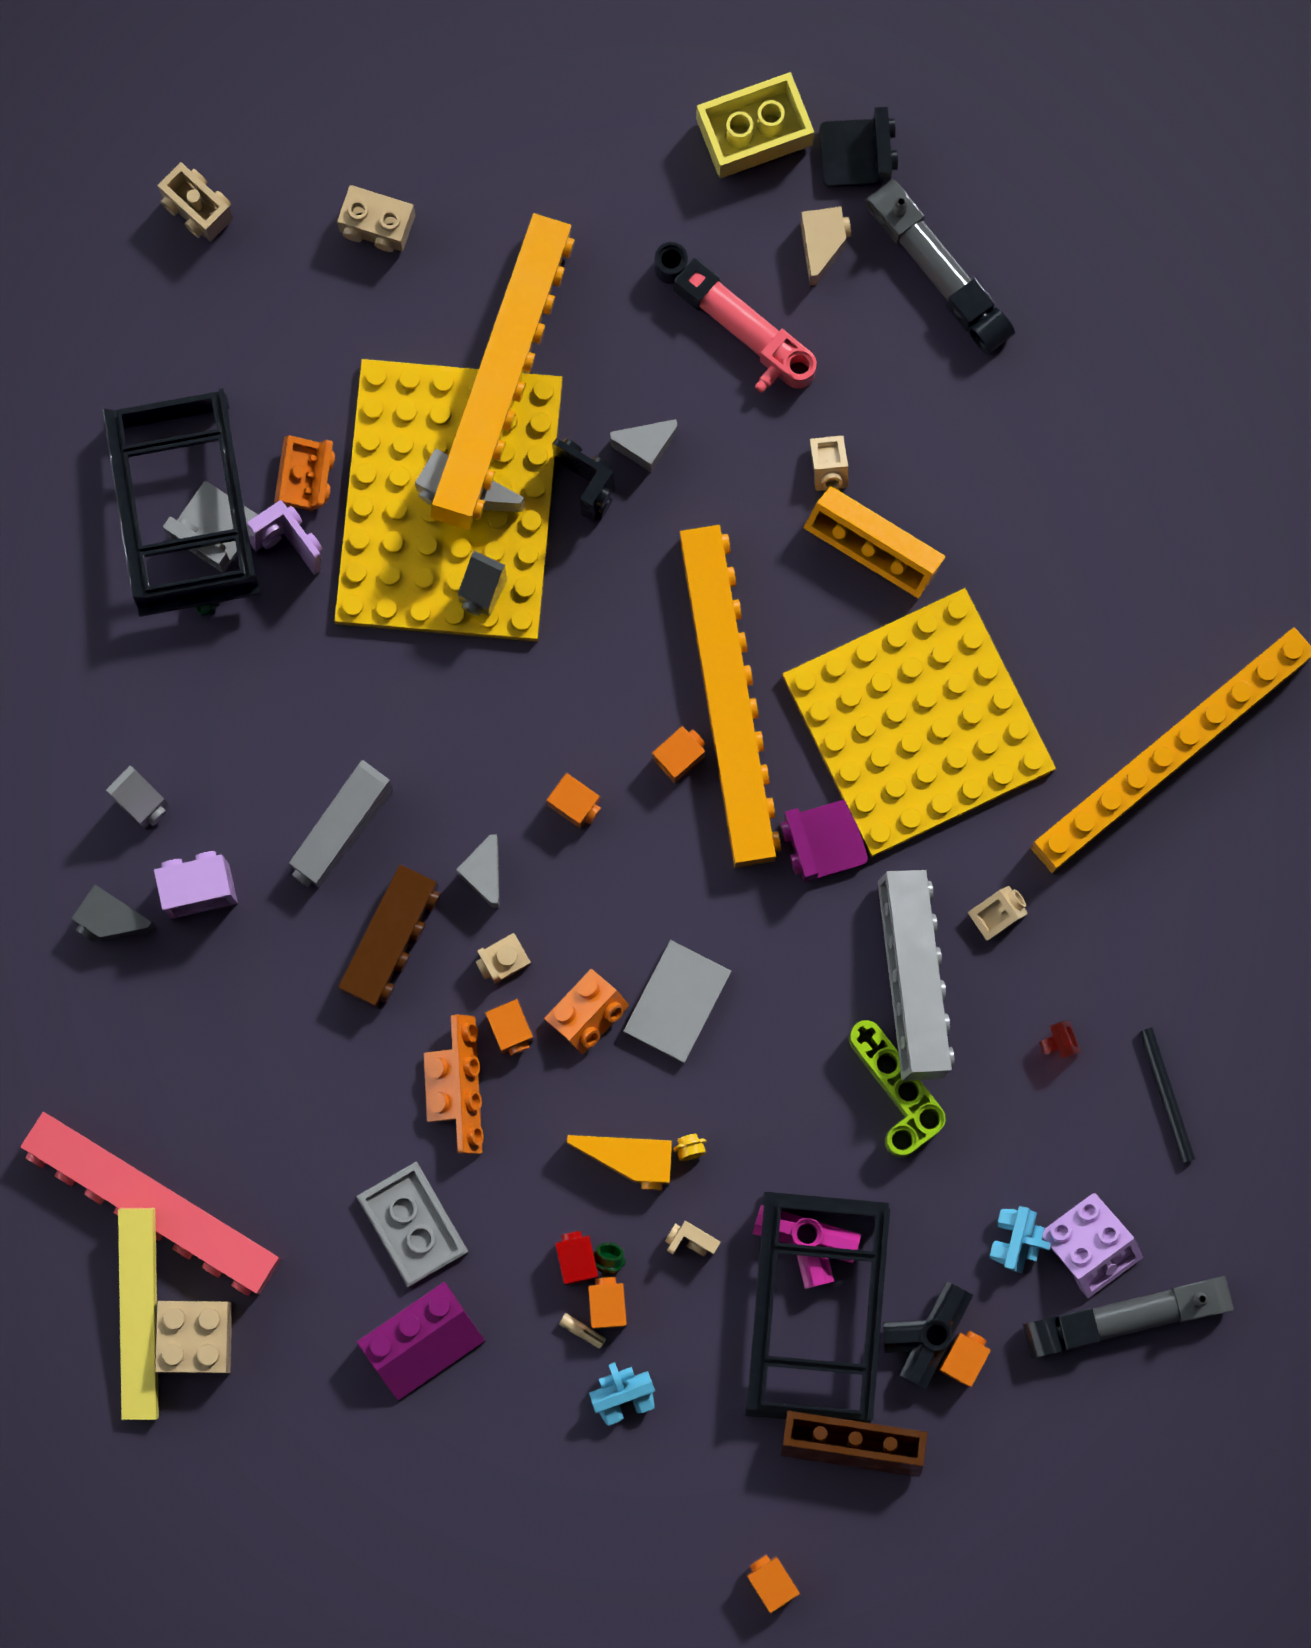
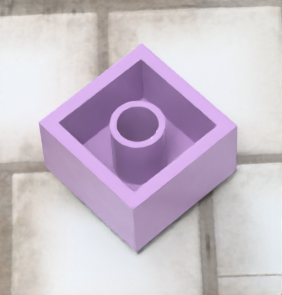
M216 851L197 854L194 861L182 863V859H173L161 863L162 868L154 869L162 910L170 919L238 904L230 865L222 854L216 855Z

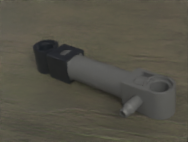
M890 180L865 199L866 206L872 216L896 245L901 243L946 299V307L965 331H969L973 341L984 353L989 354L1015 334L1014 327L1007 316L999 308H994L995 302L975 278L971 280L926 225L924 214L897 181Z
M1221 1276L1154 1294L1023 1324L1032 1359L1132 1333L1234 1310L1226 1276Z

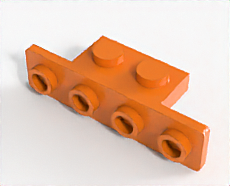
M456 1014L451 1015L452 1049L424 1053L427 1122L456 1120L458 1153L481 1154L484 1134L481 1128L480 1114L482 1098L479 1093L478 1028L475 1016Z

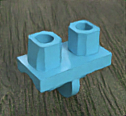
M1019 1206L1018 1210L1001 1209L998 1227L1013 1231L1010 1244L994 1241L990 1258L1005 1265V1268L1013 1272L1023 1273L1026 1257L1028 1260L1037 1261L1039 1249L1050 1251L1051 1243L1042 1240L1045 1228L1037 1225L1034 1226L1037 1213L1031 1211L1030 1208Z
M615 1362L608 1364L612 1374L599 1379L602 1388L589 1392L595 1412L600 1413L606 1425H611L624 1419L619 1405L630 1400L633 1401L637 1413H644L655 1408L652 1392H655L648 1371L634 1375L632 1367L618 1372Z

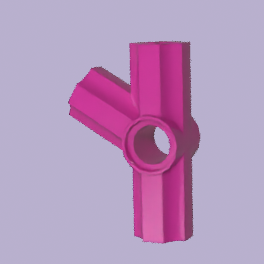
M764 1205L760 1206L752 1233L760 1237ZM781 1211L778 1242L858 1250L861 1234L818 1222L813 1218H805ZM810 1225L816 1230L817 1235L813 1243L804 1244L798 1239L797 1230L800 1226ZM796 1255L804 1289L834 1282L829 1258ZM838 1259L852 1264L854 1263V1260Z

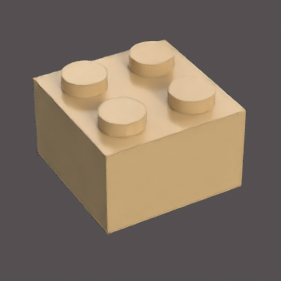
M157 1301L155 1372L230 1373L232 1303L215 1301Z

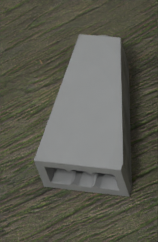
M361 760L289 862L290 866L295 870L292 874L295 879L306 887L313 883L320 888L393 794L392 784L387 777L364 760Z

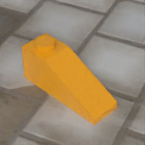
M567 1135V1144L632 1182L642 1183L641 1189L659 1191L662 1190L663 1184H670L672 1141Z

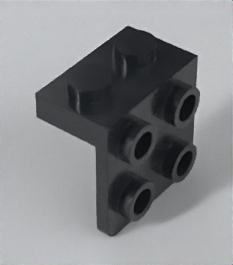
M875 107L873 119L825 121L820 125L822 172L825 186L886 184L891 180L892 170H898L897 150H891L890 138H895L896 128L895 118H889L888 107Z
M555 438L552 443L555 461L590 481V484L580 498L582 516L594 522L598 514L601 516L606 514L613 501L610 498L615 489L613 471L610 470L611 465L600 457L594 456L591 459L581 453L582 448L569 439H565L563 442Z

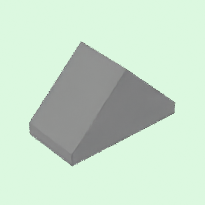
M674 419L610 432L611 447L644 469L652 472L677 435V421Z
M489 835L456 871L471 888L494 908L499 907L497 835Z

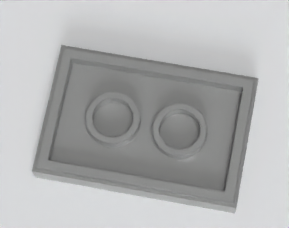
M670 940L623 1033L685 1064L732 971Z
M417 1161L356 1196L407 1287L412 1286L468 1253L466 1246Z

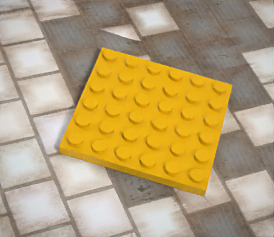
M966 588L782 674L842 799L846 801L871 858L1045 776L1056 769Z

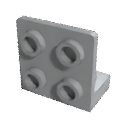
M203 482L180 517L175 520L170 516L164 524L163 529L167 537L176 540L233 529L228 495L209 482ZM244 506L246 522L258 515ZM235 541L189 549L190 552L224 573L237 554Z

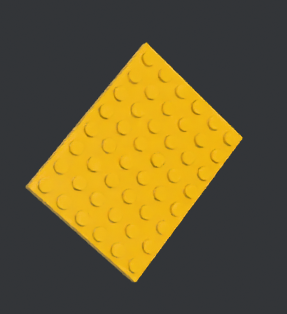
M362 359L335 624L538 642L555 466L552 443L558 435L562 376L523 374L521 382H525L526 385L520 402L514 401L511 411L516 412L512 428L510 432L504 430L501 440L506 441L502 457L500 461L494 460L491 470L496 471L493 481L524 497L525 507L523 511L483 510L480 520L473 519L470 530H466L431 519L432 505L427 504L418 497L420 493L416 490L415 482L435 448L449 455L479 369ZM473 551L504 564L506 568L507 582L490 616L484 613L476 616L462 609L463 604L458 599V592Z

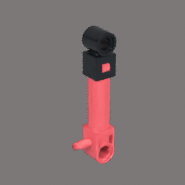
M667 242L658 247L654 259L656 276L664 283L674 284V292L696 310L703 309L760 356V362L768 369L755 385L757 391L760 393L764 392L778 377L788 386L795 389L805 388L812 383L815 377L817 362L810 350L784 329L778 331L721 284L720 277L696 257L688 264V255L682 245L676 242ZM671 257L677 259L680 264L676 268L671 269L665 267L662 262L666 258ZM800 362L807 366L808 371L804 374H796L791 370L790 366Z

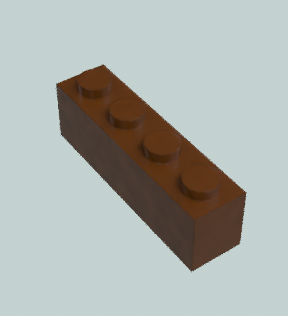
M399 864L338 986L341 992L378 1009L381 1002L385 1004L388 1002L395 988L391 981L396 971L402 973L410 958V954L406 953L411 941L417 942L421 937L426 925L421 921L427 910L431 912L434 910L441 893L437 892L439 886L436 881Z
M788 1411L781 1456L920 1477L924 1466L928 1432Z

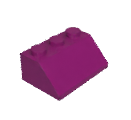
M446 1282L441 1283L357 1341L377 1373L398 1401L485 1342Z

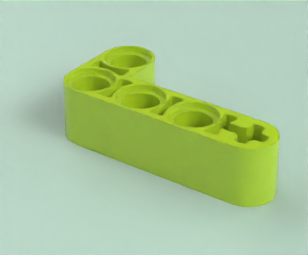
M862 1020L852 1028L849 1035V1043L857 1056L905 1118L887 1133L885 1147L892 1156L898 1158L906 1157L944 1127L946 1121L945 1113L921 1080L902 1081L897 1049L876 1023ZM859 1030H862L864 1033L868 1031L873 1033L870 1041L875 1048L880 1043L884 1046V1048L875 1053L872 1059L867 1055L873 1050L867 1042L860 1044L857 1041L860 1036ZM882 1056L891 1057L896 1064L895 1071L890 1074L882 1073L877 1067V1060ZM904 1083L912 1084L917 1091L916 1099L905 1101L900 1098L898 1094L899 1086ZM924 1111L935 1113L938 1118L937 1127L933 1129L924 1128L920 1123V1114ZM904 1132L909 1135L911 1139L910 1147L906 1150L897 1149L892 1143L894 1133Z

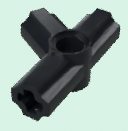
M946 1281L927 1320L883 1322L885 1353L910 1352L899 1374L900 1376L927 1389L974 1296L973 1294ZM940 1325L945 1329L946 1340L941 1345L935 1346L928 1342L926 1332L930 1326Z

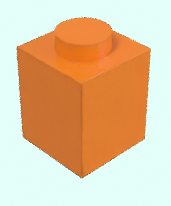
M682 726L652 752V759L675 784L705 757V750L702 747L706 744L696 731L692 729L688 732Z
M568 773L563 776L546 800L548 807L580 829L585 822L591 825L602 809L598 806L600 796Z
M517 999L485 1012L502 1054L509 1051L510 1055L513 1056L530 1048L528 1043L534 1041V1038Z
M616 1277L595 1279V1285L588 1286L592 1329L627 1326L623 1283L616 1284Z
M969 1330L966 1335L958 1333L938 1371L968 1388L972 1387L991 1352V1349L984 1346L987 1340Z
M766 1554L749 1565L752 1572L746 1576L770 1613L800 1594L776 1556L769 1559Z

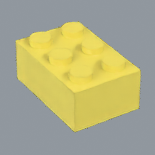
M791 72L697 105L696 120L719 179L813 146L814 130Z

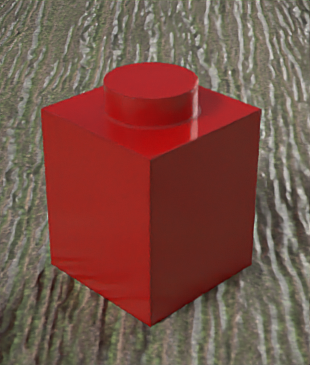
M581 1231L561 1235L562 1241L556 1242L555 1245L564 1285L599 1278L590 1236L582 1237Z

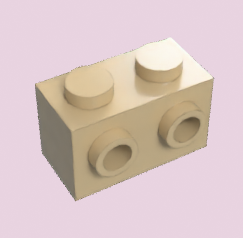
M180 162L157 185L163 198L160 202L173 216L179 213L187 220L184 224L197 238L203 235L211 242L233 220L230 210L231 203L221 192L216 191L214 193L206 185L208 183L197 170L192 169L190 171Z
M350 185L337 224L339 232H342V235L351 241L361 242L364 239L375 243V247L383 251L393 252L395 249L403 252L415 218V209L413 204Z

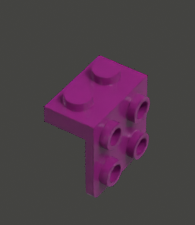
M845 799L800 812L799 808L785 811L784 822H781L780 826L785 842L791 841L795 853L790 855L795 875L801 874L803 883L866 864L868 856L864 843Z

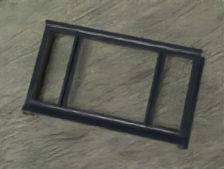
M224 388L219 389L217 392L118 410L103 408L131 592L138 608L139 617L261 595L259 582L254 570L228 415L229 403ZM214 412L217 428L215 430L132 445L126 444L124 431L126 427ZM219 441L233 529L143 545L129 457ZM232 541L236 542L240 570L149 587L145 557Z
M764 1192L745 1416L786 1419L787 1412L793 1411L871 1423L874 1415L890 1218L889 1203ZM781 1208L875 1216L872 1251L778 1243ZM777 1253L871 1262L863 1364L769 1356ZM768 1366L862 1375L859 1410L765 1402Z

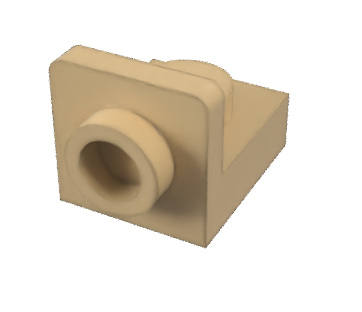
M844 436L810 439L815 490L824 491L830 486L835 489L847 488L849 486L848 462Z
M1010 886L1000 889L968 912L986 940L993 938L1028 913L1024 908L1026 907L1025 900L1017 890H1012Z
M514 933L486 949H479L477 952L481 959L475 961L484 979L486 980L491 977L495 984L531 964Z
M684 1221L682 1226L675 1223L665 1242L670 1244L667 1252L673 1255L683 1237L689 1240L687 1247L703 1257L707 1251L714 1255L721 1243L687 1221Z

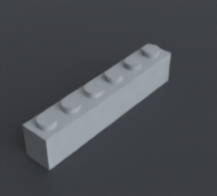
M926 870L886 871L877 882L902 1081L942 1079L952 1071L955 1057L952 1047H949L947 1034L950 1032V1018L947 1013H944L943 1001L946 997V986L944 981L940 980L939 974L942 955L940 948L936 947L935 942L937 917L931 911L930 901L933 899V885L927 879Z

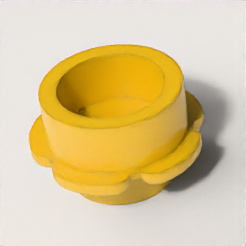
M689 1134L677 1139L679 1145L673 1148L674 1152L678 1153L680 1161H688L706 1154L704 1144L707 1141L703 1138L699 1140L697 1134Z

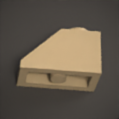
M842 207L801 212L800 224L810 286L818 284L845 249L846 238L851 237L849 217H843Z

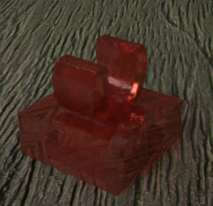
M1070 1020L1051 1025L1050 1029L1053 1036L1039 1042L1044 1055L1059 1050L1062 1058H1069L1082 1053Z

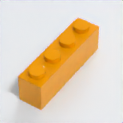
M832 486L818 500L803 527L918 599L932 582L946 557Z

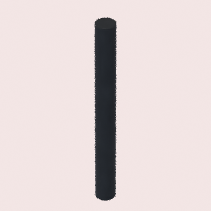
M1153 1027L1141 1030L1139 1032L1181 1161L1186 1163L1195 1160Z

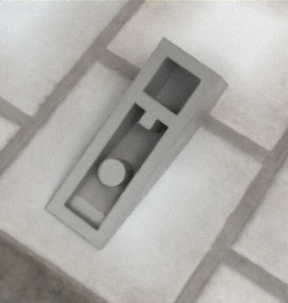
M436 448L415 482L416 490L420 493L418 497L429 505H432L449 456ZM493 481L490 491L484 489L481 500L485 501L483 510L522 512L525 507L524 497Z

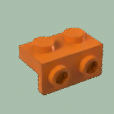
M291 435L283 438L274 503L282 500L287 506L308 511L323 507L330 495V485L327 484L328 473L335 461V452L332 451L333 441L324 440L316 442Z
M590 969L544 1019L566 1038L577 1051L585 1054L590 1047H593L599 1041L604 1032L621 1018L629 1004L613 986L593 969Z

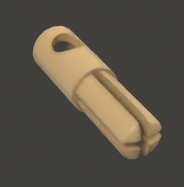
M565 1313L559 1323L560 1326L599 1349L605 1343L606 1338Z

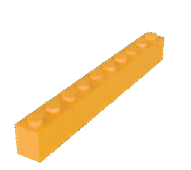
M535 213L532 215L432 502L431 519L470 530L473 519L480 520L485 505V501L481 500L483 490L490 491L496 472L491 470L493 461H500L506 443V441L501 440L504 430L510 432L516 412L511 411L514 401L520 402L526 383L521 382L524 372H531L536 356L535 353H531L534 343H541L546 325L541 324L543 315L550 316L555 301V296L551 295L553 286L560 287L565 272V267H561L563 257L569 259L573 250L575 239L570 238L572 227L570 224Z
M720 525L680 531L679 539L734 868L775 862V852L781 851L778 831L772 832L770 819L775 818L773 798H766L764 785H770L767 764H760L759 752L764 751L761 731L755 732L753 719L759 718L756 698L749 699L747 686L753 685L750 665L744 666L742 653L747 652L745 633H738L736 620L742 619L739 599L733 600L731 587H736L734 567H727L725 555L731 554L728 534L721 533Z
M1293 627L1034 841L1030 847L1031 850L1053 874L1310 661L1311 645Z

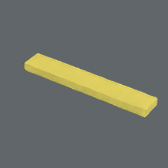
M155 1208L118 1209L121 1415L122 1420H156L159 1418L158 1372H155L157 1332Z

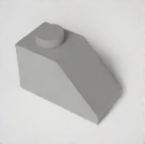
M131 765L106 789L110 796L144 829L149 824L152 826L156 825L167 812L164 809L168 805L166 800Z

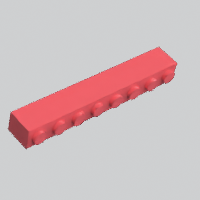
M42 1112L21 1145V1148L28 1152L25 1157L27 1160L42 1169L47 1163L58 1170L55 1177L71 1187L75 1182L87 1188L84 1195L96 1203L102 1205L104 1200L113 1204L116 1206L113 1213L117 1216L118 1209L155 1208L156 1240L161 1241L164 1236L175 1243L172 1250L190 1260L192 1255H195L205 1261L201 1268L217 1278L224 1273L234 1279L231 1286L248 1297L252 1291L256 1294H261L282 1260L45 1112Z

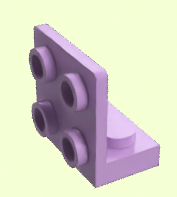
M280 500L247 522L250 545L255 551L262 547L265 549L273 547L281 540L282 537L280 535L284 533L312 573L316 575L320 572L322 559L320 551L322 547L312 533L307 535L300 526L302 519L293 506L287 508L282 500Z
M1095 1193L1088 1196L1044 1229L1042 1239L1051 1243L1050 1248L1073 1274L1079 1289L1087 1299L1143 1258L1135 1238Z

